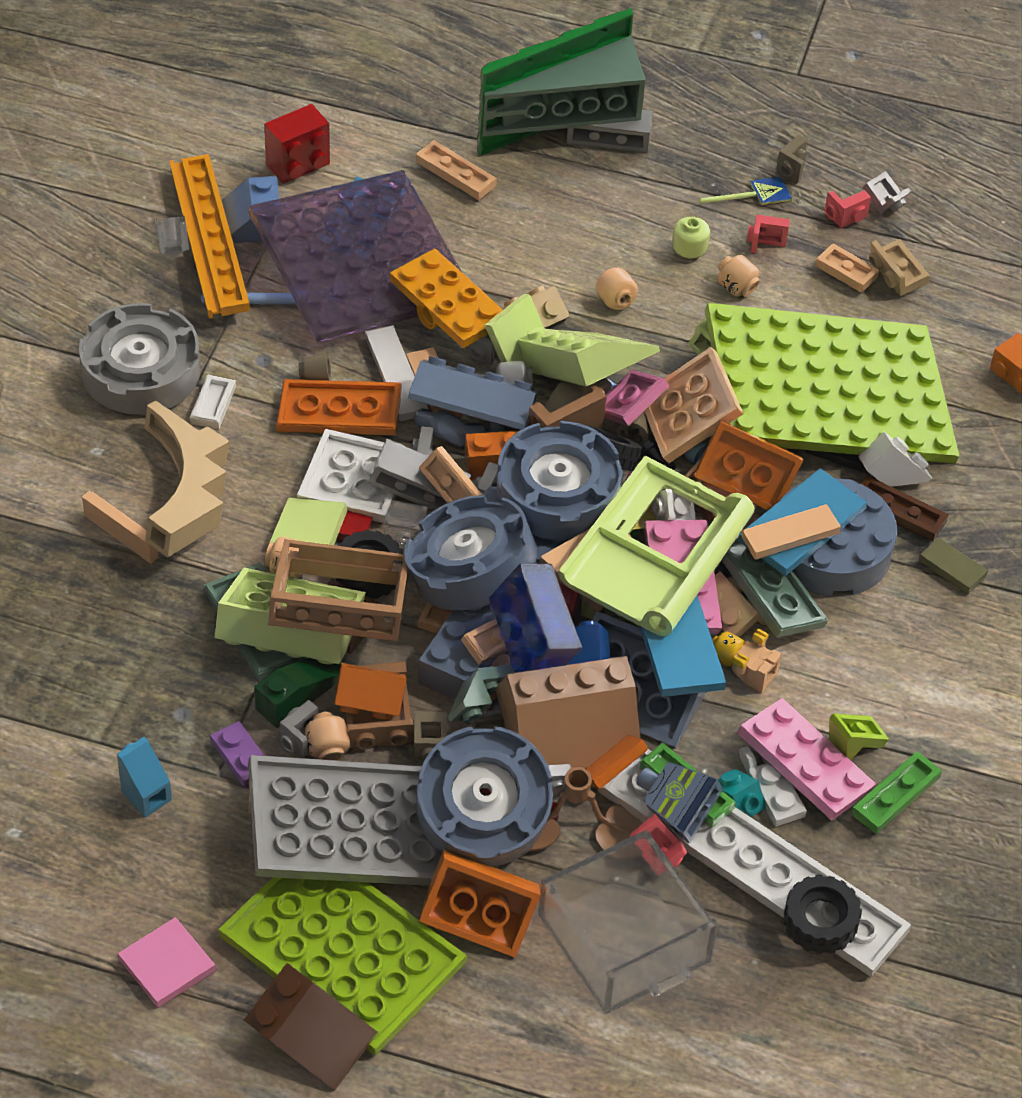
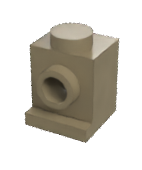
M414 711V758H421V761L424 762L434 746L447 736V711Z

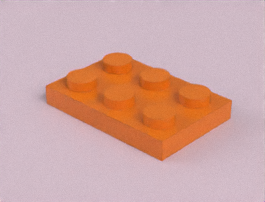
M720 420L694 472V477L727 492L746 495L757 506L769 510L789 491L803 462V458Z

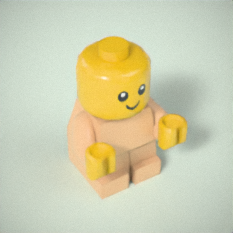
M757 629V633L754 632L752 636L754 642L746 641V643L742 638L729 631H725L719 636L716 635L712 641L719 662L727 667H732V671L746 685L762 693L778 674L782 653L775 649L771 651L765 647L769 634Z

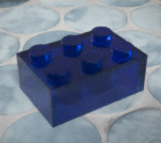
M519 564L489 597L491 610L495 615L501 638L505 643L510 664L515 673L565 666L582 649L552 564Z

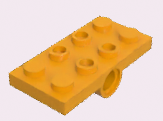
M436 248L390 272V282L417 306V314L423 325L430 330L439 326L462 348L488 335L484 325L503 310Z

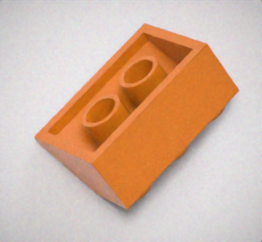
M443 849L430 882L419 922L516 958L541 896L540 886L524 878Z

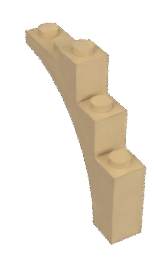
M155 400L147 405L144 429L158 439L169 452L178 469L180 483L169 501L161 509L148 517L145 541L163 555L169 557L220 526L223 502L218 497L223 495L226 471L221 467L226 465L230 441L208 426L200 431Z

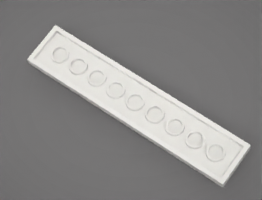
M649 749L604 787L598 789L599 793L615 804L622 805L642 822H645L653 815L644 803L648 791L636 784L638 776L642 772V769L639 768L640 761L652 752ZM736 807L713 828L703 821L690 843L673 831L681 840L687 853L783 918L788 893L790 890H793L794 885L798 881L801 882L808 876L822 875L826 877L833 876L837 880L846 882L847 886L855 890V895L861 901L862 915L857 934H855L852 943H848L846 948L843 950L839 949L835 953L870 977L874 975L910 931V923ZM814 901L805 910L808 921L818 927L829 928L834 926L839 920L837 908L828 902Z

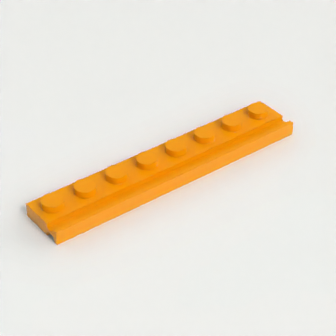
M209 154L182 158V162L178 163L170 160V170L208 318H213L214 314L221 313V316L250 311L246 288Z

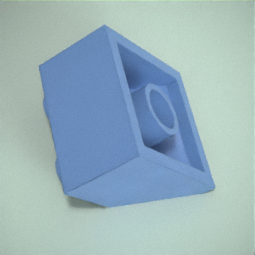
M277 176L248 178L222 199L233 243L282 240Z

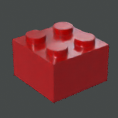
M313 104L264 123L266 165L282 184L330 164V125Z

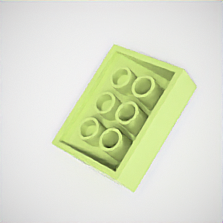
M544 327L533 328L527 332V336L518 339L524 362L527 368L532 367L533 374L586 387L660 352L659 346L601 333L544 329Z
M249 568L242 569L218 603L214 638L222 639L231 645L246 644L255 646L260 651L274 650L284 652L293 658H313L323 664H339L348 649L351 635L268 625L270 597L276 574ZM289 577L286 588L287 593L364 602L366 593Z

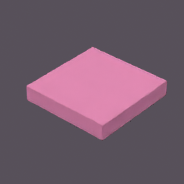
M631 370L606 394L607 401L604 418L629 426L670 386L664 378Z
M176 917L118 953L119 961L157 1008L216 971L213 961Z

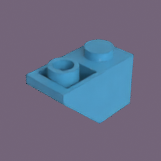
M142 737L135 743L127 744L121 752L117 753L121 792L145 818L172 800L170 780L145 737Z

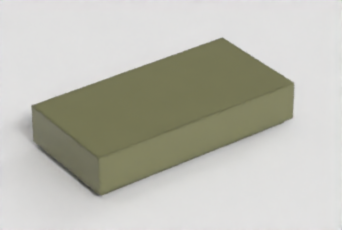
M939 537L919 557V562L966 594H969L987 577V569Z

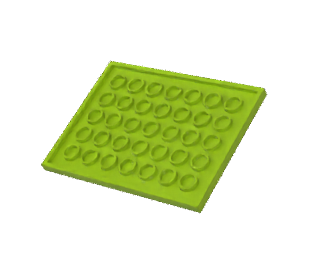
M707 303L705 316L710 344L719 356L743 411V415L729 423L730 425L780 448L860 455L870 448V444L883 432H886L893 439L896 436L901 438L909 447L906 452H909L911 455L917 452L926 461L956 464L960 455L927 325Z

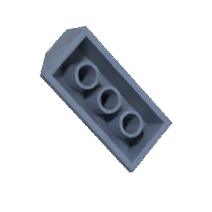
M429 356L428 360L423 359L420 361L407 399L520 430L528 427L529 407L535 404L538 390L532 389L533 384L521 380H515V384L504 382V376L492 372H487L486 376L474 373L475 368L463 364H458L457 368L446 366V360Z

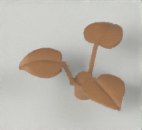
M574 767L567 771L564 790L560 794V799L553 811L550 812L541 837L529 851L543 850L556 842L560 836L561 829L553 818L558 815L567 800L574 804H580L586 800L590 802L596 819L601 822L595 831L596 842L604 852L612 856L626 857L642 851L632 840L630 834L644 822L632 815L622 805L611 806L604 817L595 800V793L590 791L592 783L590 772L582 767Z

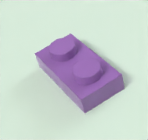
M240 721L212 734L211 743L243 788L249 786L248 761L250 755L264 756V754Z

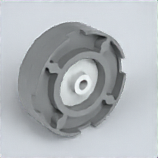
M150 303L118 306L102 313L91 321L88 325V333L84 339H80L79 356L83 384L94 400L111 410L146 416L147 405L155 400L169 409L178 405L189 396L198 383L201 369L198 336L192 324L175 310L169 309V313L152 310V304Z

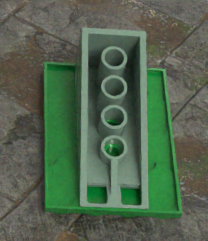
M632 8L595 19L594 23L564 32L558 38L520 49L517 54L485 64L481 68L478 155L482 156L542 130L641 120L646 79L631 36L634 15Z

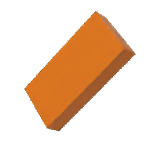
M627 735L590 765L586 770L592 776L591 786L601 789L649 749L644 740Z

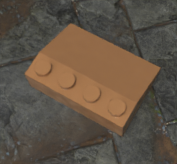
M627 656L507 674L495 688L506 729L518 733L531 742L542 754L548 765L570 764L571 768L582 767L587 769L627 735L640 738L636 686Z

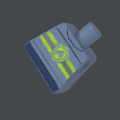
M671 762L665 765L660 775L648 768L643 769L636 782L637 786L648 791L644 799L648 809L653 814L656 813L667 826L689 843L723 791L720 783L714 777Z

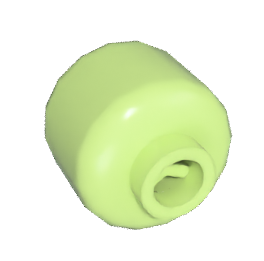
M697 217L680 219L675 224L673 230L672 245L676 253L687 259L702 256L709 246V225Z

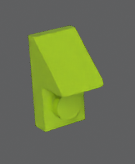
M833 713L829 718V741L850 760L863 747L882 748L889 741V738L872 716Z

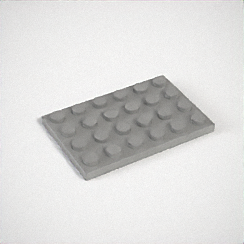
M250 755L248 773L255 876L430 886L442 853L435 848L424 834L416 812V791L422 766Z

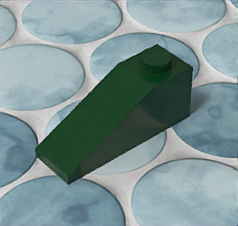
M308 658L278 668L254 686L255 709L276 728H279L280 722L287 717L293 708L302 706L308 700L311 702L315 701L337 684L341 664H323L318 662L317 659Z

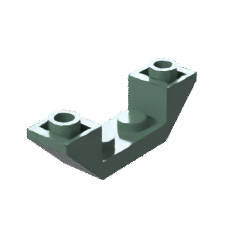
M531 661L478 668L462 684L448 715L449 721L472 723L479 720L483 716L482 713L492 704L489 695L496 693L495 688L507 674L542 668Z

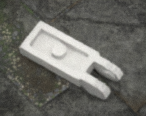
M748 746L740 748V758L748 773L747 775L759 780L766 806L765 810L774 826L777 827L806 817L807 810L793 785L761 755L760 757L764 764L757 766L755 756Z

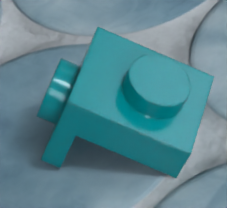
M737 769L727 771L717 779L723 788V792L736 802L735 807L749 817L765 809L766 806L759 780Z

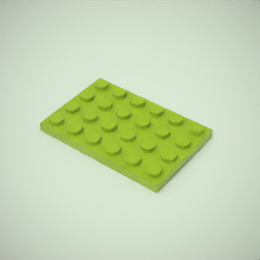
M272 877L218 929L219 937L274 979L286 963H288L375 1029L378 1034L366 1048L374 1056L399 1033L467 962V955L427 925L419 922L416 917L368 882Z

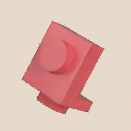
M864 190L842 200L834 191L827 193L825 213L840 229L855 222H860L868 216L871 196Z
M756 214L755 226L749 225L746 242H752L750 253L756 254L758 243L786 247L790 219Z
M656 813L630 834L632 840L654 862L661 874L665 873L668 869L677 867L681 863L683 856L687 854L681 840Z

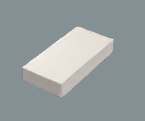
M207 375L190 415V424L201 427L208 426L211 429L219 430L236 389V380Z

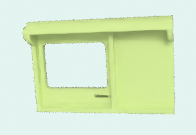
M644 456L619 489L616 497L608 504L560 568L559 577L564 585L648 631L659 636L670 635L753 515L754 505L746 495L732 493L726 498L703 486L701 483L695 482L663 464ZM663 489H671L672 492L712 512L716 516L686 560L681 564L628 536Z

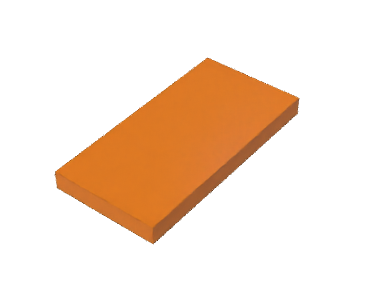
M284 379L276 423L277 432L324 433L325 429L346 434L396 436L402 383Z

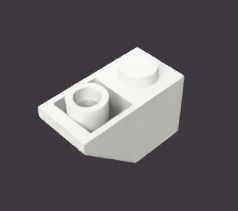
M883 432L870 444V448L858 456L871 475L891 487L926 483L932 479L926 469L929 465L927 461L917 452L913 455L906 452L909 449L906 443L898 436L893 439L886 432Z

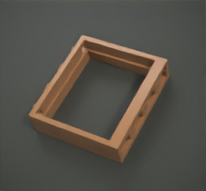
M284 539L270 597L268 625L398 641L409 569L405 561V555ZM289 547L299 548V551L290 550V553H288ZM394 560L403 561V563L395 564ZM290 572L396 585L393 606L287 593L286 588ZM391 616V619H384V617Z

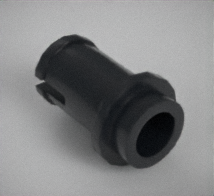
M650 439L641 446L642 459L644 456H647L675 470L676 464L673 461L668 463L662 457L656 441Z

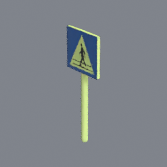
M781 177L750 181L753 192L701 198L699 203L705 204L757 196L760 204L766 205L792 201V197Z

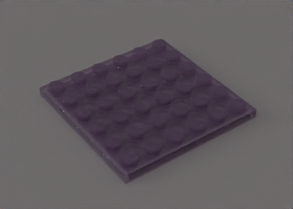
M404 170L258 203L249 207L248 213L316 342L419 317L417 306L390 282V272L434 248L461 271Z

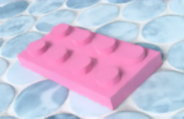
M707 520L645 521L644 535L646 546L681 564L686 560L707 530ZM713 571L697 595L710 634H720L722 623Z
M783 698L743 723L737 732L739 736L831 821L863 799L876 786L873 780Z

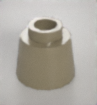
M328 352L305 357L304 362L298 363L300 380H331Z
M645 413L640 414L629 426L619 424L616 434L642 446L648 441L650 426Z

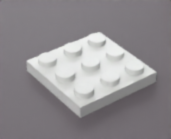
M325 429L298 491L297 498L346 502L348 511L372 516L373 521L386 523L396 494L368 483L377 457L385 442Z

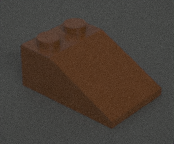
M288 963L282 968L244 1019L251 1027L334 1090L337 1089L378 1034L370 1025Z

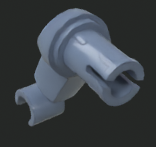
M421 408L414 416V422L418 427H432L434 437L456 447L465 446L466 434L504 432L506 426L489 421L488 429H484L482 423H463L456 416L445 410L434 413Z

